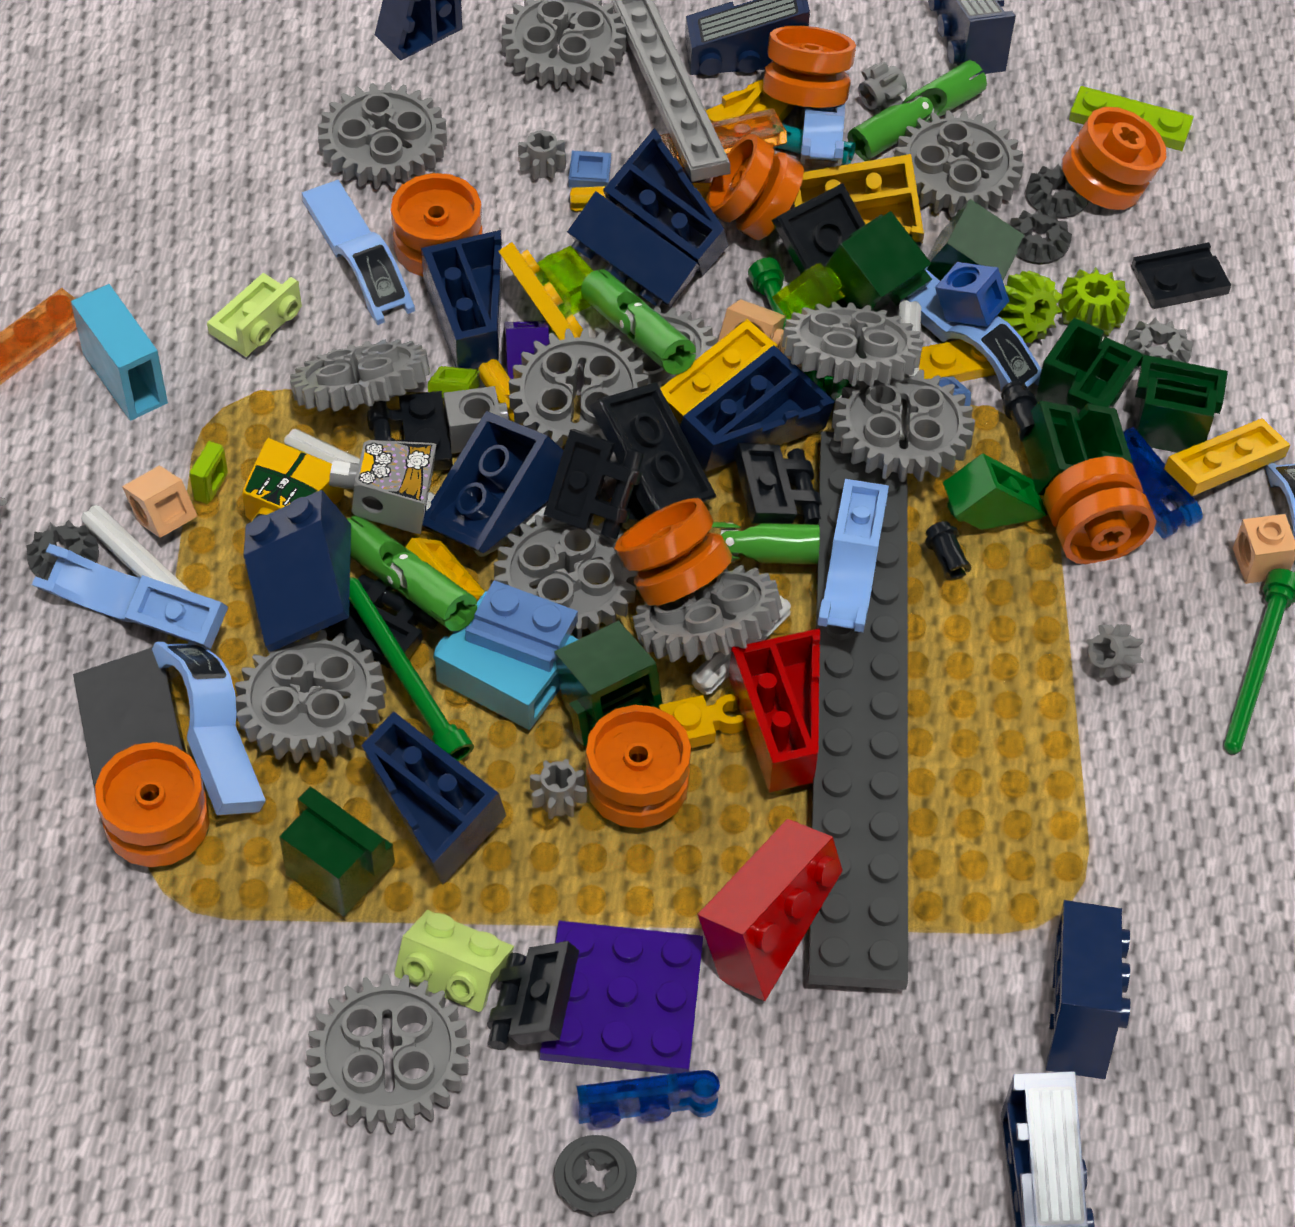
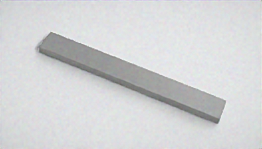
M612 0L614 12L621 13L622 15L621 23L626 25L628 44L691 182L731 174L730 161L654 1Z

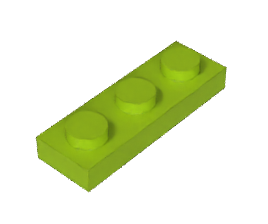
M1080 86L1070 112L1069 121L1084 125L1094 110L1102 107H1119L1133 112L1149 122L1160 134L1166 147L1183 151L1194 116Z

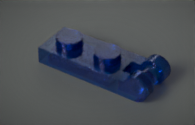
M1134 427L1123 431L1133 467L1143 489L1142 493L1146 495L1156 519L1154 529L1162 538H1167L1175 534L1181 525L1192 526L1200 522L1203 517L1200 505L1164 469L1165 463ZM1171 502L1176 509L1170 511L1165 504Z
M698 1070L576 1086V1106L579 1124L591 1123L593 1127L606 1128L618 1124L623 1118L641 1116V1119L645 1121H659L669 1117L671 1112L690 1110L698 1117H708L718 1107L720 1081L713 1072Z

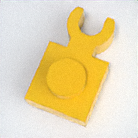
M735 694L723 695L716 700L715 704L708 706L703 695L658 706V709L673 715L686 729L691 748L715 743L717 730L734 734L744 729V715L730 717L725 714L727 711L737 709L738 698Z

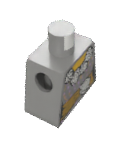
M368 440L363 444L359 464L333 460L329 486L354 490L352 512L355 516L421 534L433 476L436 444Z

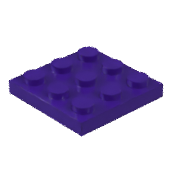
M558 921L555 943L569 941L580 951L560 1040L541 1042L540 1060L689 1076L703 936Z

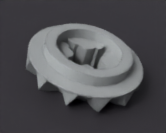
M1155 317L1149 324L1139 321L1135 329L1128 332L1125 346L1144 355L1188 363L1191 358L1193 342L1187 339L1186 329L1177 330L1174 328L1173 321L1166 325L1160 324ZM1155 340L1159 344L1165 342L1167 347L1166 349L1160 345L1153 347L1151 346L1152 341Z

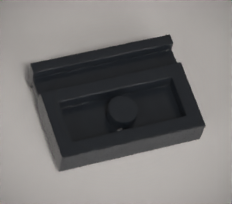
M1209 242L1133 257L1131 267L1133 271L1135 270L1138 281L1152 309L1229 294L1231 283L1216 255L1213 256L1210 252L1211 245Z

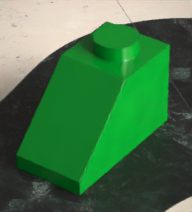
M984 453L943 482L949 498L947 500V507L950 513L958 521H965L981 530L1037 520L1047 515L1041 497L1037 495L1033 479Z

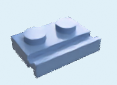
M494 580L476 610L472 624L468 625L465 630L466 641L551 672L553 662L555 661L554 651L565 646L578 622V611Z

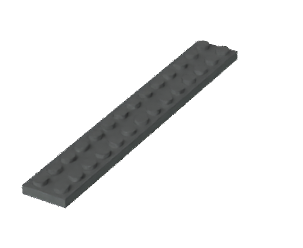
M821 431L819 494L822 505H819L821 519H819L820 547L817 564L816 629L820 628L819 750L815 778L812 783L811 828L833 837L843 871L809 927L808 984L906 990L908 984L907 477L904 482H901L898 473L891 472L888 478L883 479L882 469L876 468L870 473L865 472V461L852 464V452H840L841 442L834 441V432ZM906 436L904 440L899 439V446L902 449H905ZM845 479L889 485L864 633L854 631L855 629L818 625Z

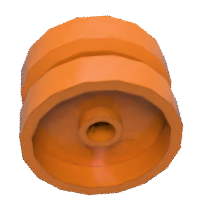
M784 26L774 29L769 36L767 51L769 58L774 62L769 63L765 67L763 79L764 92L784 103L802 107L826 108L844 104L848 100L851 83L850 77L845 71L849 70L854 64L856 51L854 40L844 34L819 27Z
M1102 107L1092 112L1080 130L1079 136L1076 137L1062 158V170L1068 183L1078 194L1093 204L1107 209L1125 210L1137 203L1149 185V181H1152L1166 160V145L1153 126L1135 113L1119 107Z
M748 134L727 154L730 161L731 174L713 177L707 192L706 203L717 218L729 223L735 220L737 230L754 240H761L775 229L772 220L790 210L801 187L804 168L801 162L786 153L778 152L774 155L772 144L756 134Z
M441 173L416 176L400 186L394 194L391 204V221L394 228L393 245L398 261L408 271L423 277L421 252L423 247L483 234L481 225L482 204L477 190L464 179L451 174Z
M1112 456L1088 459L1063 471L1046 488L1043 501L1053 526L1056 527V534L1066 558L1077 564H1091L1117 559L1141 546L1153 533L1156 519L1146 495L1142 493L1143 489L1132 463L1124 458Z
M699 498L682 500L652 513L628 529L615 544L614 549L625 568L629 571H638L634 584L648 606L673 602L695 592L720 575L731 563L733 555L724 538L719 533L709 532L714 520L704 502Z
M631 705L617 708L600 718L589 733L586 748V789L591 804L604 818L625 827L645 828L663 823L675 815L687 798L691 744L686 729L673 715L651 706Z
M164 743L135 744L116 753L101 769L95 784L96 805L102 819L106 838L119 856L132 864L146 867L172 865L191 855L203 842L210 824L209 807L200 770L190 755L176 746Z

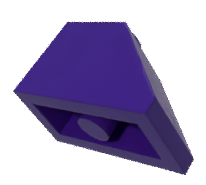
M546 320L505 322L507 374L510 379H514L513 366L522 365V352L535 355L533 342L538 341L545 346L549 345V327Z

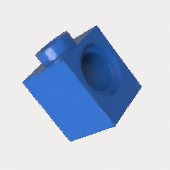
M957 262L935 287L946 321L988 327L1009 302L998 267Z

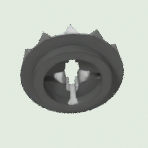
M1059 164L1053 170L1042 166L1038 173H1031L1026 187V196L1030 204L1036 210L1040 209L1043 214L1050 215L1056 213L1057 217H1069L1080 213L1087 206L1089 200L1079 195L1068 183ZM1065 184V190L1061 189L1052 196V188L1056 189L1059 185Z
M1040 209L1034 214L1023 210L1019 218H1011L1009 225L1024 234L1016 254L1020 258L1035 263H1048L1060 259L1067 253L1072 234L1068 232L1066 221L1057 220L1056 213L1047 216L1043 215ZM1036 230L1040 234L1047 233L1046 239L1042 238L1039 234L1032 235V231Z
M69 520L65 525L57 527L50 522L46 531L34 532L33 542L26 545L27 561L31 571L38 578L47 581L57 560V557L46 552L49 543L57 546L56 542L60 541L68 550L97 563L99 557L96 536L89 532L86 525L77 527Z
M603 1135L584 1136L568 1144L560 1153L554 1172L559 1196H562L570 1204L573 1211L579 1209L589 1212L593 1217L600 1212L609 1210L616 1212L618 1207L627 1198H631L637 1177L636 1164L629 1150L619 1141ZM585 1160H588L590 1166H594L597 1171L610 1170V1172L604 1175V1191H602L601 1187H597L593 1181L586 1184L584 1182L581 1183L587 1177Z

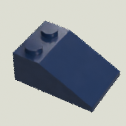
M486 411L432 499L430 508L425 511L422 526L484 554L548 501L564 450L549 436Z
M323 490L306 497L297 498L289 505L270 514L260 515L245 526L244 559L265 647L270 652L349 618L351 523Z

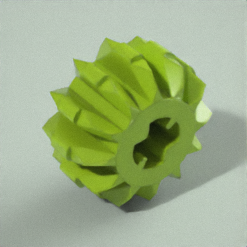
M1095 267L1091 274L1079 269L1074 277H1067L1066 282L1063 284L1062 297L1058 301V306L1063 311L1061 312L1063 324H1069L1075 317L1103 330L1104 334L1109 336L1114 327L1120 328L1122 323H1124L1130 305V294L1126 292L1125 281L1114 280L1113 271L1103 275L1099 274Z
M1022 271L1020 275H1008L1007 286H1004L1009 302L998 316L1007 321L1025 343H1032L1034 339H1045L1047 328H1056L1054 322L1055 315L1063 312L1056 306L1062 294L1055 289V282L1051 281L1048 277L1039 275V273Z

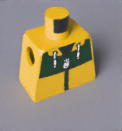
M268 438L243 488L242 497L246 517L252 522L260 515L270 514L289 505L297 498L309 496L320 490H323L336 505L344 496V488L329 486L332 463Z

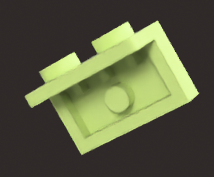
M262 273L207 322L208 333L247 357L258 346L264 345L286 321L292 320L302 307L299 281L290 277L283 284H280Z
M426 910L403 935L394 974L399 979H402L404 975H408L409 983L416 986L426 980L428 981L430 992L437 993L443 990L446 999L481 1012L487 1004L491 985L499 976L500 970L506 968L509 954L513 953L514 946L499 940L491 933L477 931L458 923L448 915Z

